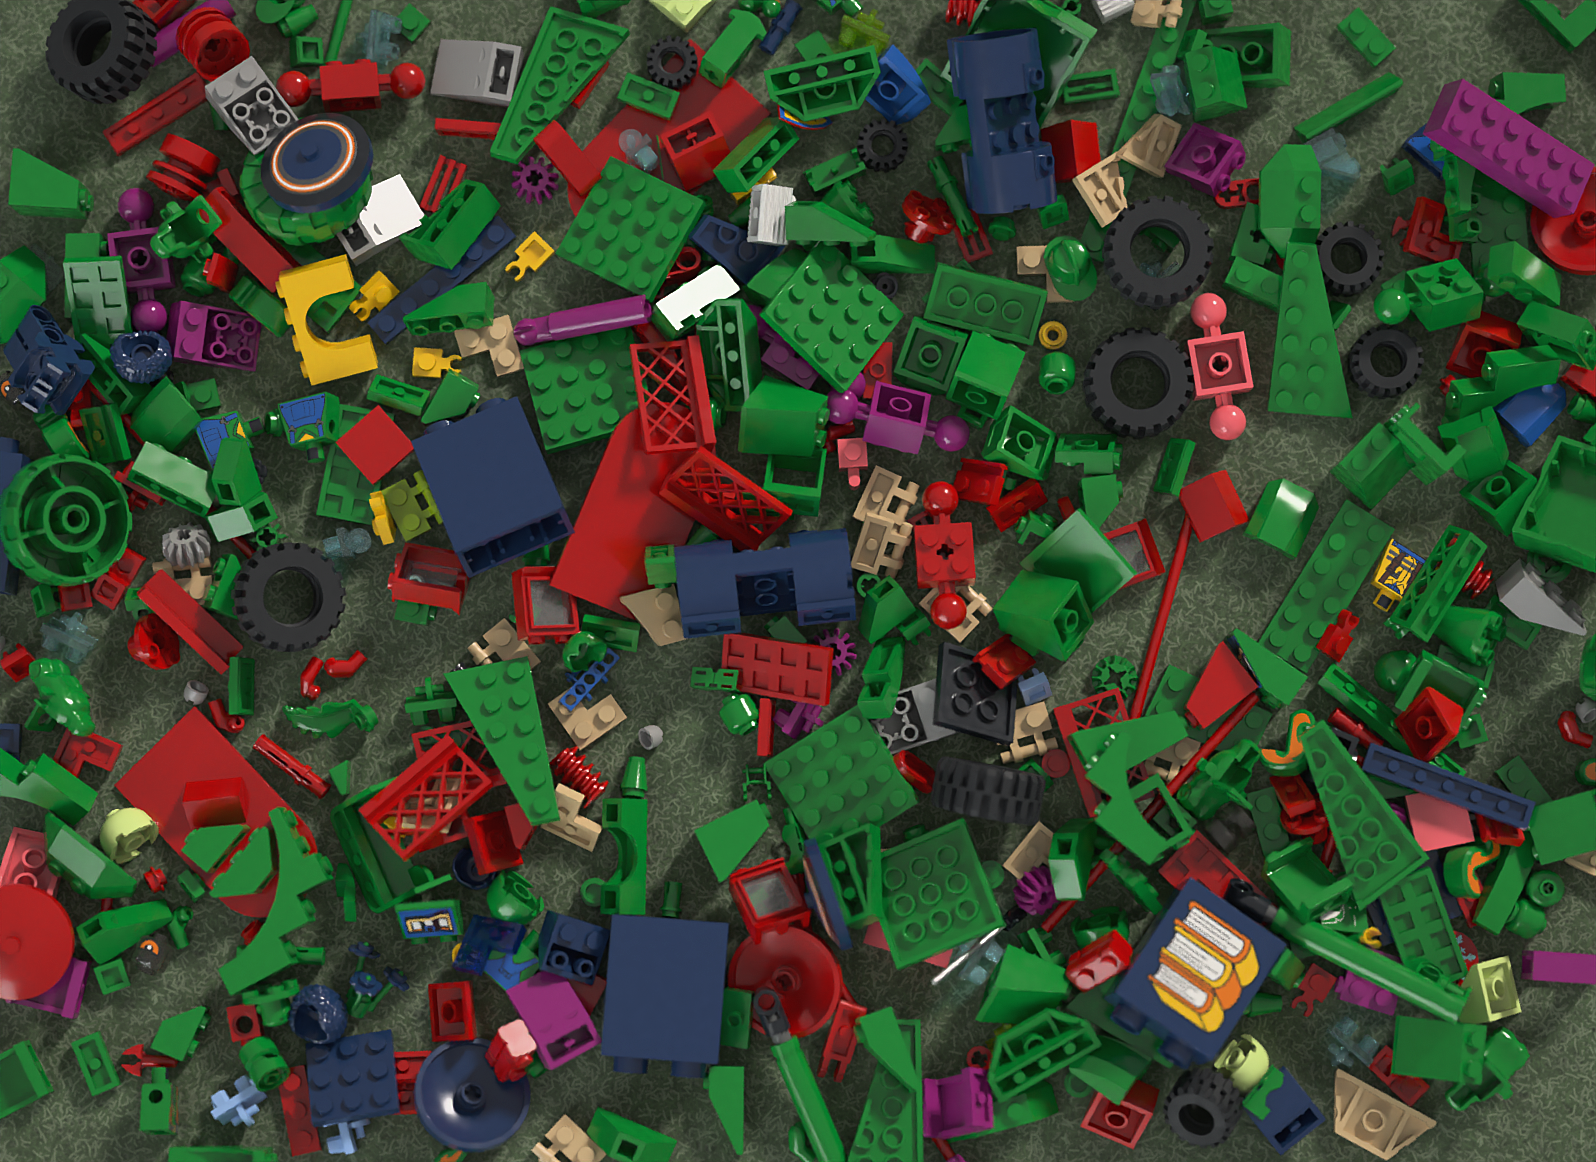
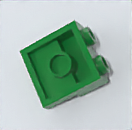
M1061 433L1055 450V462H1062L1065 466H1076L1084 463V474H1091L1094 477L1113 474L1114 470H1120V461L1123 459V444L1118 443V434Z

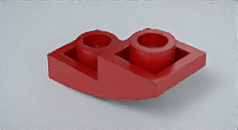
M214 253L212 260H206L203 275L207 276L206 281L209 285L219 287L221 292L229 294L234 287L239 266L230 259Z

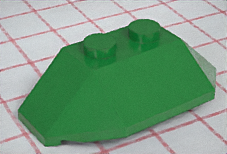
M874 45L763 71L770 100L803 122L859 110L881 73Z
M1283 144L1259 171L1258 229L1277 251L1276 253L1279 257L1284 259L1286 241L1315 244L1320 231L1321 169L1311 145Z
M25 245L0 260V345L8 342L30 306H42L46 302V263Z
M715 299L696 324V333L700 339L707 388L721 403V407L725 411H741L742 405L761 382L762 378L757 319L743 299Z
M50 811L45 814L43 825L46 865L53 875L63 877L77 894H84L89 899L127 898L135 894L138 881L125 873L123 869Z
M1046 1008L996 1037L987 1081L998 1101L1002 1103L1100 1047L1101 1043L1088 1020Z
M1042 1079L1002 1103L998 1101L992 1090L994 1128L948 1138L947 1142L984 1136L1059 1113L1052 1084Z

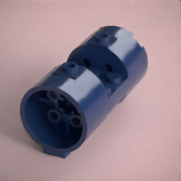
M1005 29L947 39L954 97L958 96L959 99L966 100L972 150L961 153L968 209H973L976 213L981 214L1008 213L1028 207L1035 209L1057 202L1054 171L1055 160L1052 154V146L1050 142L1039 141V124L1037 123L1035 111L1036 97L1033 94V91L1044 88V71L1042 69L1037 29Z
M846 528L823 531L800 530L795 533H788L790 548L772 547L769 550H744L733 554L732 540L722 539L704 542L703 544L674 547L684 639L741 633L740 616L797 610L799 626L856 620L852 569Z

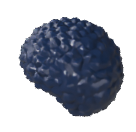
M140 330L138 332L121 334L114 340L110 348L114 367L122 378L129 382L149 384L151 381L161 378L172 365L169 342L156 332H147L145 330L142 333Z
M309 985L301 989L292 998L288 1019L291 1030L297 1036L314 1044H329L335 1042L344 1033L348 1021L347 1006L344 1000L341 999V996L335 993L334 990L325 985Z

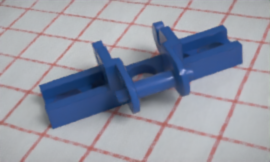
M607 648L605 657L608 654L613 656L614 660L610 664H606L603 660L602 662L595 661L591 667L588 666L589 670L585 671L579 680L575 677L581 671L572 672L571 674L565 673L566 680L568 682L571 681L574 685L558 703L567 708L568 712L571 713L584 697L588 701L592 700V696L588 692L600 679H602L601 681L604 684L608 682L605 676L606 673L620 659L610 648ZM599 664L604 667L602 673L596 668ZM592 675L595 678V682L591 685L586 684L584 677ZM570 695L576 698L572 705H568L565 702Z

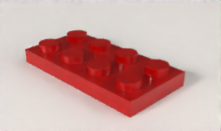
M743 632L724 634L721 669L739 670L736 689L742 692L820 706H827L829 704L833 648ZM724 673V676L733 677L734 673ZM722 685V688H732V685Z
M1198 830L1189 838V843L1177 849L1157 870L1174 889L1176 885L1191 877L1222 899L1230 879L1238 878L1251 884L1255 893L1268 898ZM1265 922L1257 923L1263 928L1267 925Z

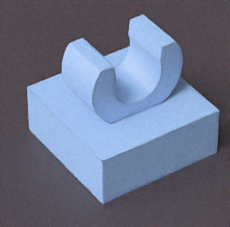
M1036 668L1032 669L1033 677L1026 680L1023 676L1018 678L1019 683L1017 684L1026 707L1052 696L1047 677L1044 672L1039 674Z

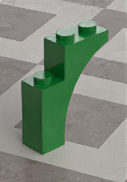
M1549 345L1486 352L1485 363L1481 368L1482 377L1451 380L1449 392L1446 394V409L1441 425L1480 412L1481 409L1489 406L1494 408L1505 399L1524 390L1556 384L1561 363L1560 357Z
M1123 730L1118 734L1112 732L1102 744L1106 748L1100 757L1094 754L1084 767L1088 770L1084 777L1111 798L1108 802L1103 799L1093 813L1097 816L1093 822L1146 865H1150L1168 842L1143 819L1131 797L1126 777V757L1132 737Z
M0 748V796L17 798L37 804L57 814L73 826L90 812L98 793L44 753L35 761L30 759L24 765Z
M243 1145L169 1147V1162H278V1154H273V1147H243Z

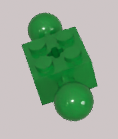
M1455 258L1406 271L1403 291L1397 288L1384 289L1376 296L1373 309L1380 321L1390 325L1402 322L1408 316L1411 309L1430 332L1479 319L1483 294L1488 297H1499L1507 291L1488 278L1489 262L1483 264L1478 269L1476 276L1472 277L1459 260Z

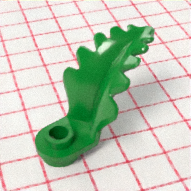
M355 699L344 703L326 702L321 705V709L313 706L306 707V710L299 707L294 709L292 706L289 707L287 705L282 707L287 720L292 721L293 728L297 729L300 727V732L303 735H306L311 730L312 736L315 739L320 738L324 732H326L329 738H335L351 723H355L360 730L370 733L374 730V726L379 723L374 710L367 704L362 707Z

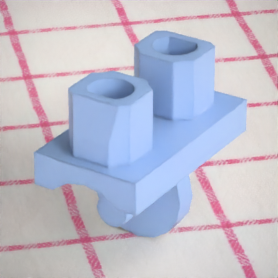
M243 1075L234 1083L239 1094L230 1098L229 1094L222 1090L211 1096L214 1107L211 1113L214 1119H218L223 1125L231 1121L234 1126H237L244 1121L248 1127L254 1125L252 1115L260 1111L257 1104L268 1097L265 1091L257 1090L250 1077Z
M370 1118L338 1123L340 1135L327 1138L329 1152H345L347 1155L358 1151L352 1129L355 1128L357 1139L366 1137L363 1126L371 1123Z

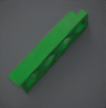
M1448 525L1389 621L1396 626L1409 630L1418 639L1428 642L1488 546L1472 532ZM1453 536H1459L1455 544L1448 547ZM1442 560L1443 563L1439 569L1433 571L1435 565ZM1427 584V588L1424 591V593L1418 595V592L1420 591L1421 587ZM1412 608V612L1407 620H1402L1406 611Z

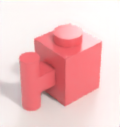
M863 438L837 439L839 472L848 471V486L851 490H857L860 486L859 470H867L868 468L866 442L862 441Z

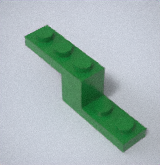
M1517 0L1569 54L1593 32L1596 33V1H1583L1569 16L1563 19L1559 9L1552 3L1548 4L1545 0Z

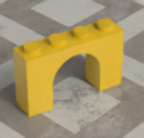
M346 254L280 272L279 281L275 282L279 298L285 297L288 307L284 308L285 318L288 325L293 324L296 333L292 335L293 344L296 352L301 351L304 359V361L300 362L304 378L309 377L311 386L378 368V360L370 334L342 342H327L317 337L307 324L306 314L313 302L323 296L354 288V279Z

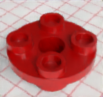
M911 190L905 197L902 209L910 220L904 222V232L910 240L924 244L928 241L932 242L935 234L947 235L952 231L955 221L947 213L949 207L944 200L940 198L933 200L923 196L916 190Z
M156 613L142 616L135 626L134 635L128 640L129 654L135 660L144 662L155 670L167 669L180 661L178 634Z
M1318 792L1312 795L1315 799L1316 809L1291 818L1283 809L1280 815L1281 824L1287 832L1301 835L1302 840L1310 836L1314 840L1312 845L1324 842L1329 834L1327 828L1329 823Z

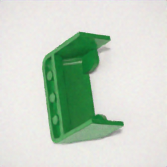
M397 777L366 788L334 807L330 813L332 826L366 903L377 914L395 907V904H402L452 879L450 874L434 880L432 871L425 865L418 864L413 866L410 858L405 862L382 836L372 828L359 811L360 808ZM384 823L380 825L383 829H389ZM400 837L399 847L404 851L406 848Z

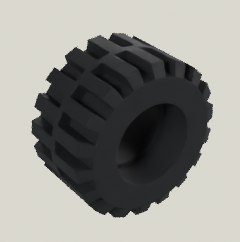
M1347 221L1346 224H1342V222L1335 223L1333 227L1329 226L1316 239L1315 244L1317 246L1326 293L1330 290L1333 292L1332 295L1337 297L1340 294H1344V297H1350L1354 293L1357 295L1364 289H1367L1380 274L1379 271L1384 263L1381 261L1384 256V250L1379 248L1382 243L1379 238L1376 240L1373 238L1375 233L1371 229L1369 232L1364 230L1365 225L1359 223L1358 226H1355L1353 221ZM1337 245L1353 247L1361 258V268L1359 271L1353 274H1346L1337 270L1331 261V250Z
M1383 324L1377 328L1369 329L1353 344L1352 351L1348 355L1350 364L1347 368L1348 372H1352L1353 375L1350 378L1353 383L1357 382L1359 385L1357 389L1360 392L1365 390L1368 392L1367 396L1371 398L1379 396L1378 399L1385 400L1387 397L1392 399L1403 394L1415 384L1416 379L1421 375L1422 370L1420 368L1424 364V358L1420 356L1423 352L1422 347H1417L1416 345L1417 338L1415 336L1411 338L1407 335L1410 331L1405 328L1401 331L1398 329V325L1392 324L1390 327H1387L1386 324ZM1388 347L1397 353L1401 362V368L1396 376L1384 377L1373 369L1370 356L1375 348Z
M1194 1068L1192 1072L1187 1070L1182 1076L1180 1075L1166 1097L1163 1107V1113L1166 1114L1164 1118L1166 1124L1171 1125L1169 1129L1173 1133H1177L1180 1140L1184 1141L1185 1139L1189 1142V1145L1194 1147L1198 1144L1201 1148H1207L1208 1145L1214 1148L1218 1147L1219 1143L1223 1144L1226 1142L1228 1137H1230L1243 1113V1108L1241 1107L1243 1099L1238 1096L1240 1091L1237 1087L1232 1086L1233 1082L1229 1078L1226 1080L1222 1077L1223 1074L1220 1072L1215 1074L1212 1072V1069L1205 1068L1204 1071L1200 1068ZM1198 1105H1200V1106L1206 1108L1208 1111L1202 1109V1108L1199 1107Z

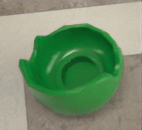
M589 631L576 633L565 644L562 652L565 667L575 673L581 670L588 671V664L591 661L602 662L607 652V643Z
M1395 650L1383 654L1374 666V678L1378 686L1388 693L1396 694L1417 657L1411 652H1407V650Z

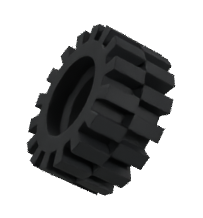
M666 36L667 39L662 40L660 38L657 40L658 43L656 45L653 44L650 47L651 51L647 54L648 73L654 83L672 90L673 88L680 90L683 89V85L686 84L688 86L691 83V79H694L696 76V70H698L697 55L694 47H691L686 39L682 41L681 37L676 36V39ZM675 53L683 59V67L680 71L668 73L662 68V59L667 54Z
M881 118V121L877 122L875 119L871 121L870 125L866 124L863 131H860L857 141V150L861 162L863 161L868 169H874V172L884 171L886 173L890 169L895 170L899 164L903 163L907 155L908 142L906 132H903V128L900 125H895L893 120L887 122L886 119ZM878 136H887L892 140L894 148L890 154L879 156L872 150L871 144L873 140Z

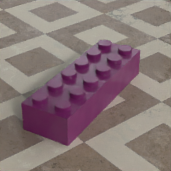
M1464 79L1444 84L1423 132L1425 136L1553 218L1574 214L1595 165Z

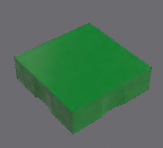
M981 0L966 35L1016 28L1037 29L1040 57L1044 71V88L1033 91V94L1036 97L1035 111L1040 131L1098 30L1048 0ZM948 61L940 76L952 82L950 62Z
M1558 435L1542 467L1538 484L1528 496L1511 530L1515 546L1596 573V447Z

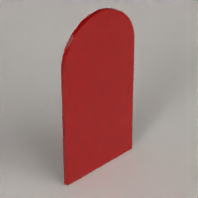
M689 39L688 42L691 47H694L697 55L698 70H696V76L694 79H691V83L688 86L685 84L683 89L680 90L673 88V90L680 92V97L670 121L627 104L582 152L600 174L608 159L612 156L662 180L657 143L658 136L664 182L685 191L661 144V134L711 110L728 148L732 152L771 113L733 77H730L722 89H720L699 74L701 61L706 52L692 39ZM675 54L662 68L668 73H676L683 67V59L678 54ZM568 184V199L572 212L576 217L591 189L581 197ZM704 184L688 191L687 193L694 195Z
M663 402V403H664L665 405H667L668 407H669L670 404H671V403H669V402ZM650 403L646 408L647 415L655 421L664 413L654 403ZM675 404L672 408L674 412L684 419L690 413V410L684 405ZM638 408L624 416L613 430L574 522L573 529L575 533L569 535L549 582L550 586L570 593L574 597H580L633 620H636V617L626 605L621 603L619 597L655 588V584H648L645 547L674 544V547L684 546L695 521L690 515L659 495L666 475L671 470L675 471L694 451L646 455ZM667 414L660 425L673 434L680 423ZM685 427L676 435L684 443L695 442L694 434ZM657 429L650 435L652 446L664 445L669 439ZM714 446L712 452L710 453L716 456V449ZM700 457L696 460L698 468H710V464ZM681 475L691 483H695L693 475ZM700 476L701 483L709 484L712 476Z
M196 706L175 724L114 785L135 808L144 811L153 819L159 827V834L211 890L214 888L212 883L215 878L222 872L226 873L232 866L230 864L232 857L239 850L244 851L249 845L248 838L258 827L262 828L263 826H270L274 829L268 812L277 807H286L287 811L291 810L298 822V825L295 827L299 835H303L310 846L309 855L318 853L315 839L305 822ZM242 777L246 822L231 825H248L251 830L215 873H206L181 851L186 845L184 842L185 838L193 831L190 830L182 804L186 782ZM276 836L278 868H279V867H280V854H279V848H278V842H277V836ZM279 871L259 894L221 897L219 899L226 906L240 914L258 918L268 917L276 896Z

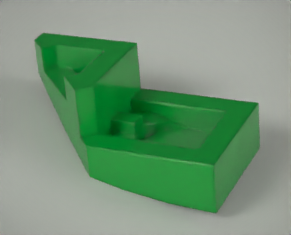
M338 863L335 878L336 896L344 897L345 922H357L354 878L346 863Z

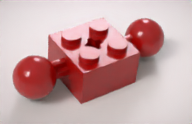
M358 59L354 61V64H343L341 61L326 62V66H319L320 79H308L301 72L288 71L278 78L275 86L289 107L304 105L310 96H322L325 113L382 109L380 91H393L396 96L403 99L415 98L421 94L425 87V76L423 71L412 63L397 65L391 71V74H378L377 62H371L370 59Z
M937 481L927 486L922 496L924 509L933 516L934 524L914 526L913 537L917 589L938 588L939 596L934 599L930 607L931 618L937 626L943 629H954L964 622L967 615L966 604L956 594V587L974 586L976 580L972 522L951 523L950 515L956 510L959 502L958 493L951 484ZM941 551H946L950 555L948 560H943L942 555L938 554Z

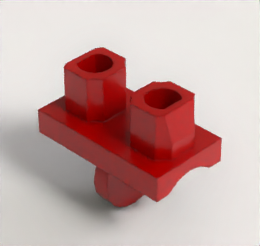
M131 461L122 473L117 471L114 479L134 490L132 493L126 491L129 498L127 500L129 512H132L136 506L143 510L147 508L148 502L141 499L142 495L161 506L164 505L166 499L127 480L135 462Z

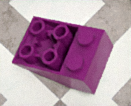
M186 301L172 303L166 337L171 348L172 361L255 372L262 323L249 313Z
M541 971L506 990L520 1020L524 1021L529 1030L528 1035H532L538 1045L536 1052L545 1068L552 1070L602 1042L589 1015L566 977Z

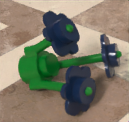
M358 942L357 945L351 944L348 950L358 955L359 959L353 977L349 981L351 984L350 989L346 994L348 999L345 1004L348 1014L356 1018H363L367 1011H374L380 1000L393 986L398 987L402 991L410 988L406 982L407 977L401 970L386 966L383 973L387 976L389 982L382 989V984L376 980L373 974L362 972L366 957L376 959L381 954L374 951V946L368 944V942Z

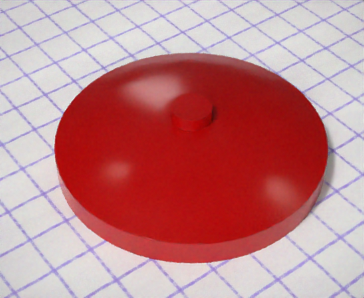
M1596 167L1591 172L1574 214L1553 218L1534 205L1531 211V233L1537 249L1549 263L1572 274L1596 275Z
M12 883L0 885V998L7 1000L33 998L53 987L67 971L75 946L73 926L62 905L44 890L27 884Z
M789 924L788 931L784 935H777L775 929L771 928L762 931L761 944L755 945L751 936L747 937L740 944L729 966L728 986L756 991L764 986L772 988L778 995L791 1025L788 1029L790 1035H796L797 1038H801L820 1029L832 1017L841 999L843 978L838 959L824 939L807 928L803 929L802 926ZM763 994L758 999V1005L761 1008H769L773 1004V996ZM753 1006L752 1027L765 1034Z

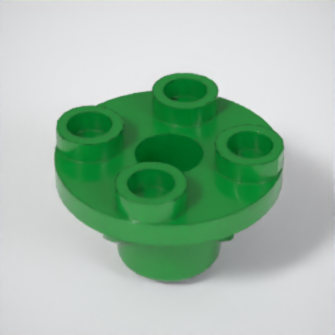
M297 979L285 980L276 986H273L272 983H265L255 986V989L241 992L243 1005L258 1004L256 1011L261 1015L263 1025L277 1027L289 1021L291 1002L288 997L299 993L300 988Z

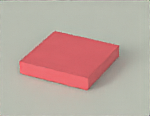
M1422 793L1404 796L1412 836L1424 851L1475 841L1468 810Z

